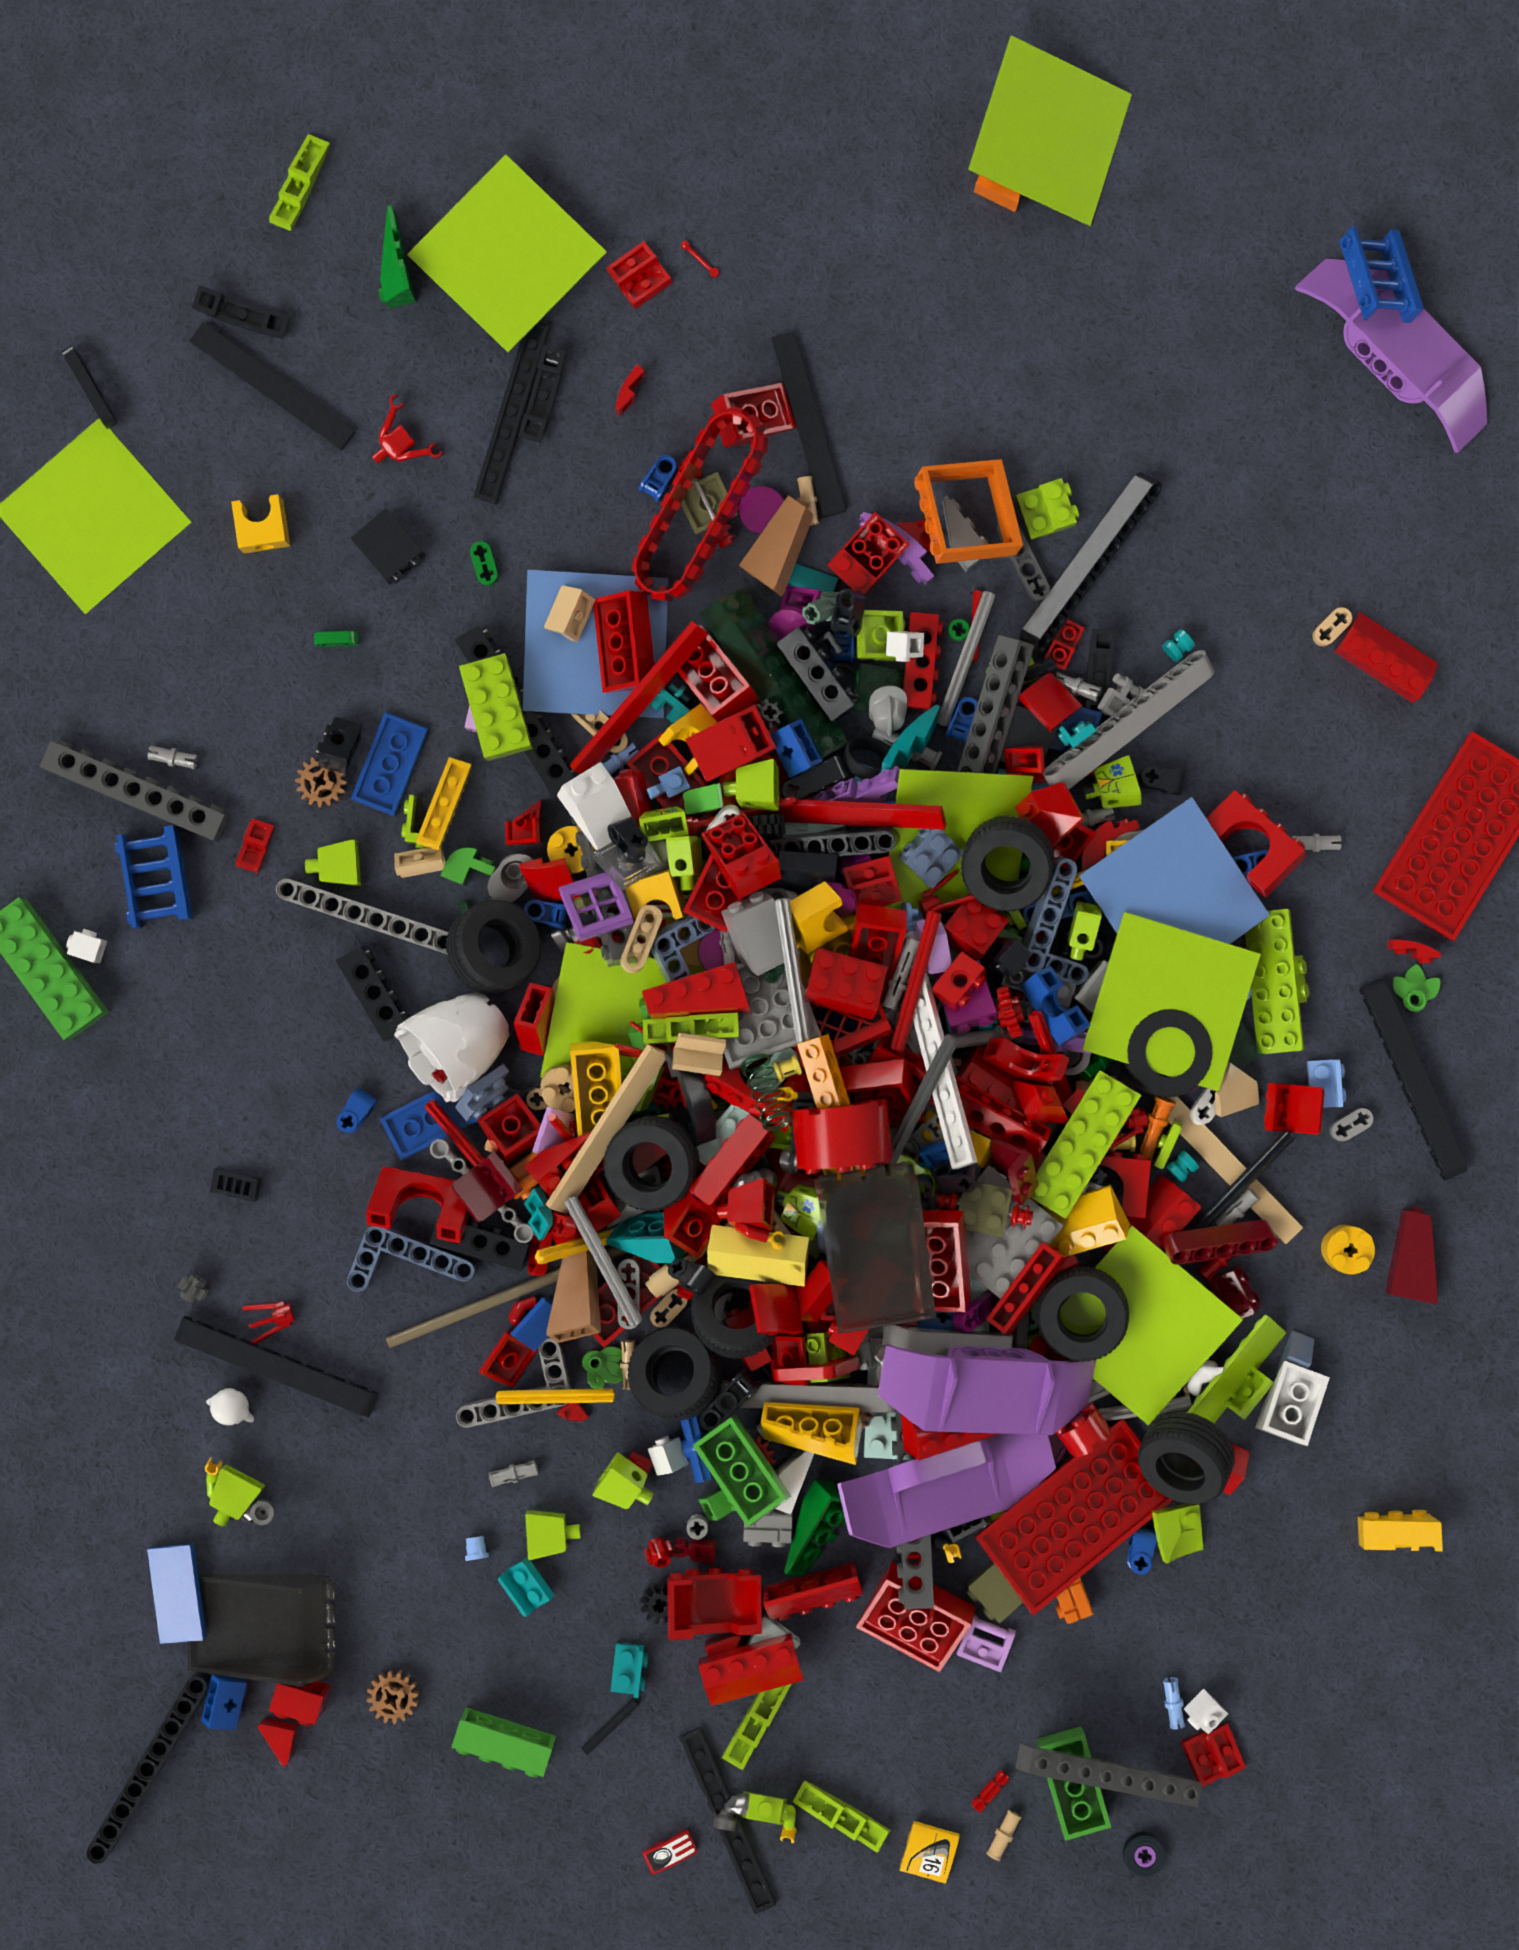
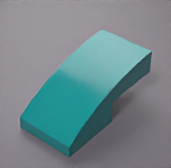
M541 1187L533 1188L524 1203L532 1215L528 1224L539 1241L544 1240L553 1225L552 1211L546 1205L548 1199Z

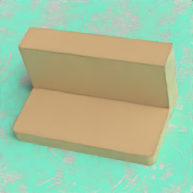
M561 586L544 628L560 633L570 641L578 642L596 599L581 589Z
M426 847L394 854L395 871L397 876L400 875L401 878L441 871L446 863L442 848L439 851Z
M679 1033L673 1049L672 1069L720 1076L726 1040Z

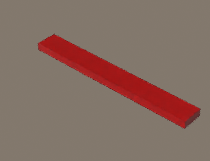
M692 621L569 766L577 773L582 774L598 764L709 634Z
M796 799L795 805L780 808L779 811L762 813V815L783 814L785 822L939 830H945L947 825L943 807L935 805Z

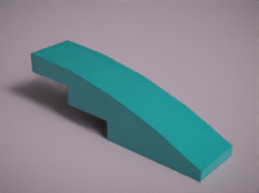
M939 705L930 708L904 730L883 760L881 772L886 769L890 770L897 765L907 767L914 751L923 754L937 725L940 712Z

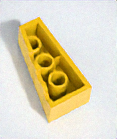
M764 1402L761 1418L764 1439L856 1465L862 1429L860 1408Z

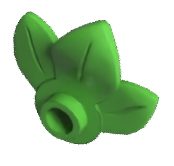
M1415 964L1407 970L1405 978L1394 977L1393 989L1395 994L1402 998L1405 1008L1416 1012L1422 1010L1428 1000L1437 996L1440 989V978L1426 979L1420 966ZM1413 995L1418 998L1416 1004L1411 1003L1410 999Z
M607 1346L601 1351L590 1350L583 1356L582 1366L587 1371V1381L592 1388L603 1389L605 1382L616 1384L623 1381L622 1368L618 1364L622 1360V1349ZM593 1359H598L596 1366H591L590 1364Z

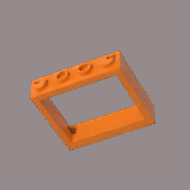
M1002 459L922 466L915 477L914 483L916 490H919L920 509L925 515V530L930 536V551L935 557L936 564L1017 555L1023 546ZM987 477L1003 543L947 549L931 483Z

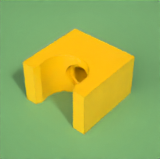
M278 494L270 495L271 511L268 517L260 522L249 521L247 516L248 510L240 500L231 501L238 548L244 554L290 547L284 501Z
M700 703L669 726L658 740L663 746L668 745L673 740L686 741V738L717 722ZM694 757L684 768V771L689 776L699 769Z
M670 869L632 879L624 884L635 921L642 907L650 905L652 900L658 899L669 905L675 920L687 915L683 912L686 901L680 888L678 877H671ZM645 917L647 922H653L651 917Z
M825 881L790 901L795 941L807 954L848 931L847 925L833 911L842 905V899Z

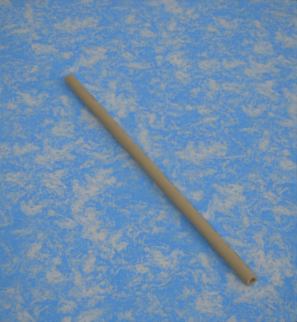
M615 1247L605 1249L611 1260L628 1253ZM560 1268L550 1271L544 1276L535 1277L386 1337L389 1348L395 1347L558 1281Z

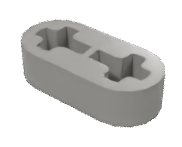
M1357 1108L1334 1121L1330 1126V1135L1337 1141H1347L1368 1129L1373 1123V1115L1365 1108ZM1358 1113L1367 1115V1118L1364 1119V1125L1363 1123L1353 1124L1359 1118ZM1338 1125L1342 1127H1345L1347 1125L1350 1126V1128L1344 1131V1137L1342 1135H1336V1132L1338 1131Z

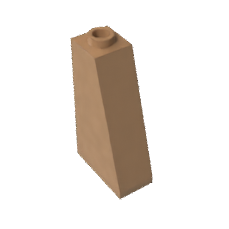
M787 496L739 564L748 574L781 597L786 590L814 516L807 509L810 505L799 497L794 500Z
M590 1250L562 1258L547 1327V1336L557 1343L601 1333L597 1263Z

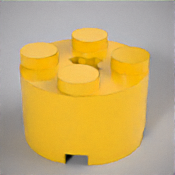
M567 826L557 830L550 837L547 853L550 862L565 858L572 875H579L586 872V869H583L581 865V846L578 847L576 843L577 828L576 826ZM570 845H573L575 848H578V851H575V856L573 857L569 853H566V851L570 849Z
M1338 1225L1324 1236L1321 1252L1331 1268L1345 1274H1358L1370 1267L1375 1255V1246L1372 1237L1366 1231L1351 1225ZM1345 1247H1352V1250L1348 1253L1344 1252Z

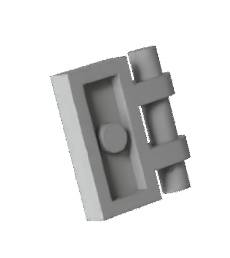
M1117 673L1113 677V682L1118 687L1117 690L1108 688L1097 708L1111 717L1130 702L1126 698L1128 692L1132 694L1131 700H1133L1145 689L1141 686H1135L1130 678Z

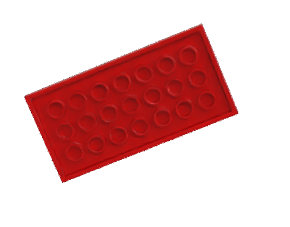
M1469 732L1371 892L1447 939L1455 941L1519 836V760L1475 732Z
M1118 1419L1109 1426L1112 1434L1102 1445L1098 1442L1093 1446L1094 1450L1083 1457L1074 1458L1072 1456L1039 1485L1025 1494L974 1536L1032 1615L1039 1612L1153 1518L1152 1511L1164 1509L1173 1501L1156 1491L1143 1476L1138 1463V1451L1141 1442L1124 1419Z

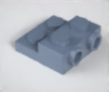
M919 829L918 835L912 842L903 847L902 853L898 858L933 889L962 857L963 851L942 830Z
M504 1064L466 1089L464 1095L455 1106L466 1122L473 1118H480L487 1112L488 1107H496L505 1100L504 1094L508 1087L505 1085L506 1081L504 1078L509 1070Z

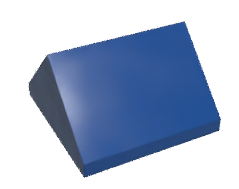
M549 1295L541 1298L511 1332L514 1338L533 1351H536L548 1337L547 1327L553 1299Z

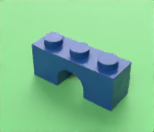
M1049 966L1032 975L1020 988L1033 1008L1043 1013L1049 1032L1057 1044L1061 1046L1075 1039L1091 1025L1078 1005L1069 1010L1061 1007L1057 999V993L1064 985L1053 968Z

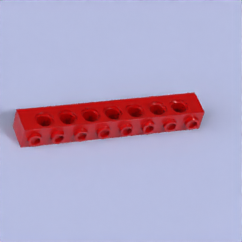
M887 1036L881 1038L867 1064L870 1062L904 1059L912 1075L917 1076H913L918 1090L926 1074L923 1057L906 1047L903 1052L892 1050L890 1048L892 1039ZM955 1075L967 1124L976 1129L980 1134L992 1139L1006 1141L1014 1147L1027 1150L1032 1154L1034 1162L1047 1143L1052 1129L1042 1123L1028 1122L1024 1113ZM931 1094L928 1103L936 1108L933 1095Z

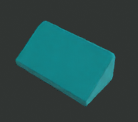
M795 563L787 586L822 591V593L834 592L838 578Z

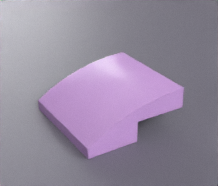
M547 1106L532 1152L539 1154L543 1150L564 1143L563 1137L547 1119L550 1113H555L569 1131V1124L571 1121L576 1120V1114Z

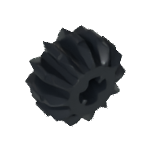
M664 1582L661 1584V1589H658L657 1584L653 1583L652 1591L646 1588L644 1594L647 1597H641L640 1602L645 1604L641 1607V1612H648L647 1620L654 1616L655 1624H659L660 1618L663 1619L665 1624L668 1623L667 1591L665 1590L666 1583ZM657 1599H662L661 1602L665 1601L663 1608H659V1605L655 1606Z

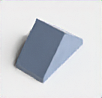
M1292 1330L1275 1375L1278 1374L1283 1361L1308 1369L1312 1363L1314 1339Z

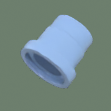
M484 1536L466 1539L467 1556H465V1561L489 1557V1552L486 1553Z

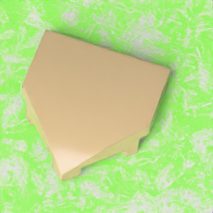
M1230 1062L1227 1063L1220 1090L1215 1092V1114L1220 1117L1259 1104L1257 1081Z

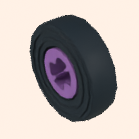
M1147 1832L1136 1833L1130 1836L1124 1844L1122 1851L1123 1861L1128 1870L1134 1875L1143 1878L1152 1877L1158 1874L1164 1867L1166 1860L1165 1848L1160 1839L1155 1835ZM1142 1850H1147L1148 1854H1150L1149 1858L1146 1856V1860H1142L1141 1856L1138 1855L1139 1852L1143 1853Z

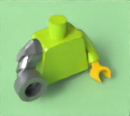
M210 1457L205 1466V1471L207 1472L206 1485L207 1496L210 1498L209 1505L218 1510L213 1521L223 1527H226L230 1517L258 1525H266L272 1521L276 1514V1509L271 1501L262 1499L253 1504L266 1485L228 1465L221 1468L223 1462L219 1461L215 1465Z
M743 1791L741 1794L732 1796L724 1804V1808L714 1817L712 1827L736 1831L737 1820L733 1816L738 1814L747 1819L779 1825L783 1824L780 1840L783 1842L784 1838H789L791 1843H794L797 1831L795 1828L796 1810L794 1806L787 1804L788 1799Z

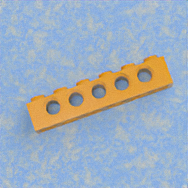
M829 1034L798 1043V1049L816 1107L826 1108L850 1105ZM859 1165L851 1166V1171L837 1172L840 1184L843 1185L864 1179L871 1175L872 1172L871 1169H860Z

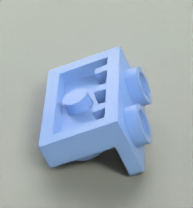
M1336 1059L1307 1061L1308 1086L1322 1087L1325 1091L1323 1108L1343 1107V1102L1346 1101V1090L1342 1088L1341 1079L1345 1076L1344 1065L1340 1063V1060Z

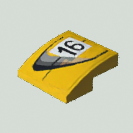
M913 1821L907 1839V1846L901 1860L900 1871L946 1884L958 1845L959 1834Z

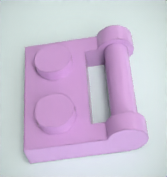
M974 1614L972 1625L960 1641L956 1655L1001 1672L1016 1630L1001 1628L979 1619L978 1615ZM976 1627L1003 1638V1644L1000 1645L972 1634L974 1628Z

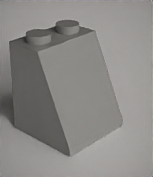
M765 891L755 892L748 899L732 903L727 909L721 911L739 961L754 974L759 976L784 963L776 905L773 897Z
M1105 960L1096 963L1089 972L1087 980L1075 990L1071 1000L1090 1016L1093 1015L1108 966Z

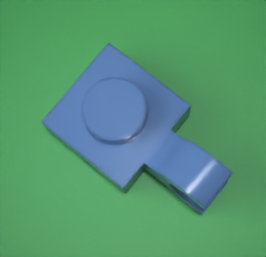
M679 766L658 776L661 783L646 789L650 800L664 793L670 799L689 790L690 786Z

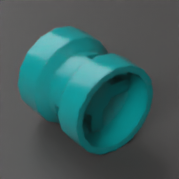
M1179 629L1174 634L1172 640H1167L1162 644L1163 650L1175 662L1183 658V654L1186 651L1189 652L1195 647L1194 641L1182 629Z
M1182 1150L1178 1154V1159L1168 1163L1166 1168L1180 1183H1183L1187 1180V1175L1190 1172H1195L1199 1165L1188 1153Z

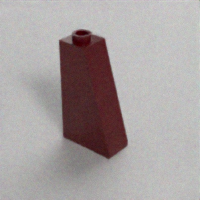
M1410 1206L1409 1211L1404 1209L1401 1211L1385 1293L1437 1305L1438 1294L1431 1215L1423 1214L1424 1209Z

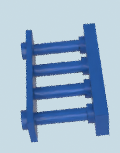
M1352 226L1339 242L1363 320H1368L1377 309L1399 310L1403 323H1411L1424 310L1400 231L1391 229L1381 241L1362 240L1359 238L1356 226ZM1364 250L1380 251L1383 260L1366 259ZM1369 269L1386 270L1389 280L1372 279ZM1376 289L1393 290L1396 300L1379 299Z
M174 825L165 826L162 836L128 841L126 835L118 834V841H115V849L121 858L129 911L126 912L128 924L134 929H141V920L175 915L181 921L193 920L178 827ZM161 845L167 847L168 856L165 859L133 865L131 863V850ZM166 868L171 870L172 879L169 882L135 888L133 874ZM165 892L175 894L176 903H173V906L139 911L137 897Z

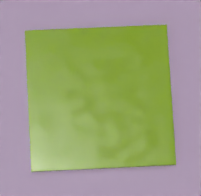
M1011 35L968 170L1091 226L1132 94Z
M505 154L407 256L509 353L607 251Z
M100 418L0 503V518L85 615L192 523L116 435L103 425Z
M900 769L895 804L942 806L947 823L945 830L942 831L964 852L968 838L984 822L995 817L999 818L1000 816L1019 817L1014 807L1031 792L1033 776ZM893 827L900 834V842L889 851V855L903 901L883 907L900 909L903 902H909L912 909L918 908L919 912H921L918 900L923 898L921 893L929 890L930 887L898 858L902 853L903 847L912 842L918 835L919 829ZM1011 846L994 848L987 854L985 865L989 872L998 879L1004 881L1019 880L1022 851ZM962 857L943 878L954 870H957L958 874L932 894L933 896L938 895L941 903L968 896L970 893L965 886V882H963L961 874ZM958 908L944 912L955 913ZM998 910L1000 914L1006 913L1005 910Z
M1124 912L1090 1021L1091 1026L1088 1028L1082 1050L1129 1064L1127 1053L1129 1039L1141 1020L1160 1010L1173 1009L1183 1011L1202 1023L1210 1036L1212 1044L1211 1065L1206 1076L1198 1085L1219 1092L1261 954ZM1175 1027L1162 1028L1149 1038L1145 1050L1146 1060L1154 1072L1169 1077H1176L1185 1073L1192 1065L1195 1057V1047L1190 1036L1183 1030Z
M566 942L540 1075L541 1078L553 1066L571 1065L570 1043L595 1041L632 1047L628 1035V1027L631 1026V1021L639 1024L644 1020L639 1007V1000L644 998L642 991L666 984L655 958L647 957L645 965L640 972L628 973L621 965L608 967L607 961L602 958L601 948ZM593 949V952L590 953V954H585V953H583V952H586V951H588V950ZM670 961L668 963V970L675 968L676 962ZM686 964L691 975L706 971L704 967ZM670 1043L663 1044L667 1046L666 1053L672 1052Z
M1131 1226L1128 1230L1127 1238L1118 1241L1095 1267L1097 1270L1100 1269L1111 1275L1122 1287L1128 1301L1129 1323L1121 1344L1112 1353L1096 1360L1093 1379L1149 1425L1243 1319L1180 1265L1172 1264L1166 1253L1134 1226ZM1075 1293L1070 1295L1062 1304L1060 1317L1064 1326L1070 1331L1077 1334H1090L1102 1327L1106 1318V1310L1102 1301L1096 1296L1089 1293Z

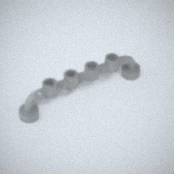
M438 1139L432 1142L430 1153L433 1157L439 1159L445 1157L451 1163L452 1169L460 1172L462 1175L470 1171L466 1160L461 1157L458 1158L450 1150V1145L446 1140ZM457 1160L462 1161V1169L456 1168L455 1163ZM504 1204L498 1209L502 1214V1219L505 1222H510L516 1228L514 1236L518 1242L527 1243L533 1238L534 1232L532 1228L517 1217V1212L514 1208H508ZM506 1211H511L513 1213L512 1219L506 1218Z

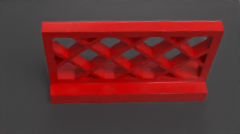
M879 1002L877 1011H879L882 1019L874 1023L866 1021L863 1017L860 1019L848 1013L822 1007L828 1010L824 1021L816 1020L817 1024L822 1025L820 1028L821 1036L825 1027L837 1031L835 1039L831 1041L836 1058L894 1033L881 1002ZM810 1004L812 1012H814V1009L822 1007L815 1004ZM831 1012L844 1016L839 1028L827 1024ZM847 1017L859 1021L856 1031L852 1033L842 1030ZM797 1045V1046H794V1048H795V1050H796V1053H797V1055H798V1057H799L800 1064H801L802 1068L805 1070L804 1065H803V1061H802V1058H801V1055H800V1052H799V1049H798V1045Z

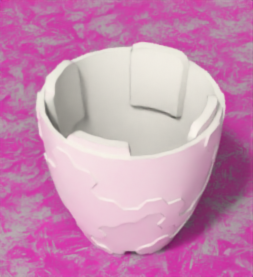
M479 992L461 995L430 1006L397 1025L398 1028L394 1034L400 1040L403 1049L408 1055V1065L423 1084L430 1085L437 1093L444 1097L443 1099L446 1102H456L464 1095L469 1086L477 1082L487 1072L509 1037V1026L505 1017L496 1005L492 1004L489 1006L487 1004L489 999ZM435 1069L444 1070L448 1077L443 1084L432 1077L431 1073Z

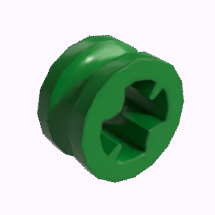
M953 620L948 628L949 637L954 641H963L967 638L970 627L965 620ZM957 624L962 625L965 634L961 633L960 636H956V632L952 630V627L956 628Z

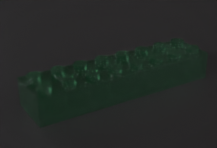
M743 588L717 598L700 613L736 668L754 690L761 704L765 699H768L771 704L778 703V710L783 711L777 718L781 722L777 725L778 729L802 719L823 760L822 762L833 757L847 745L848 740L844 732L839 729L834 720H830L776 644L779 642L778 636L771 630L764 616L758 611L751 597Z

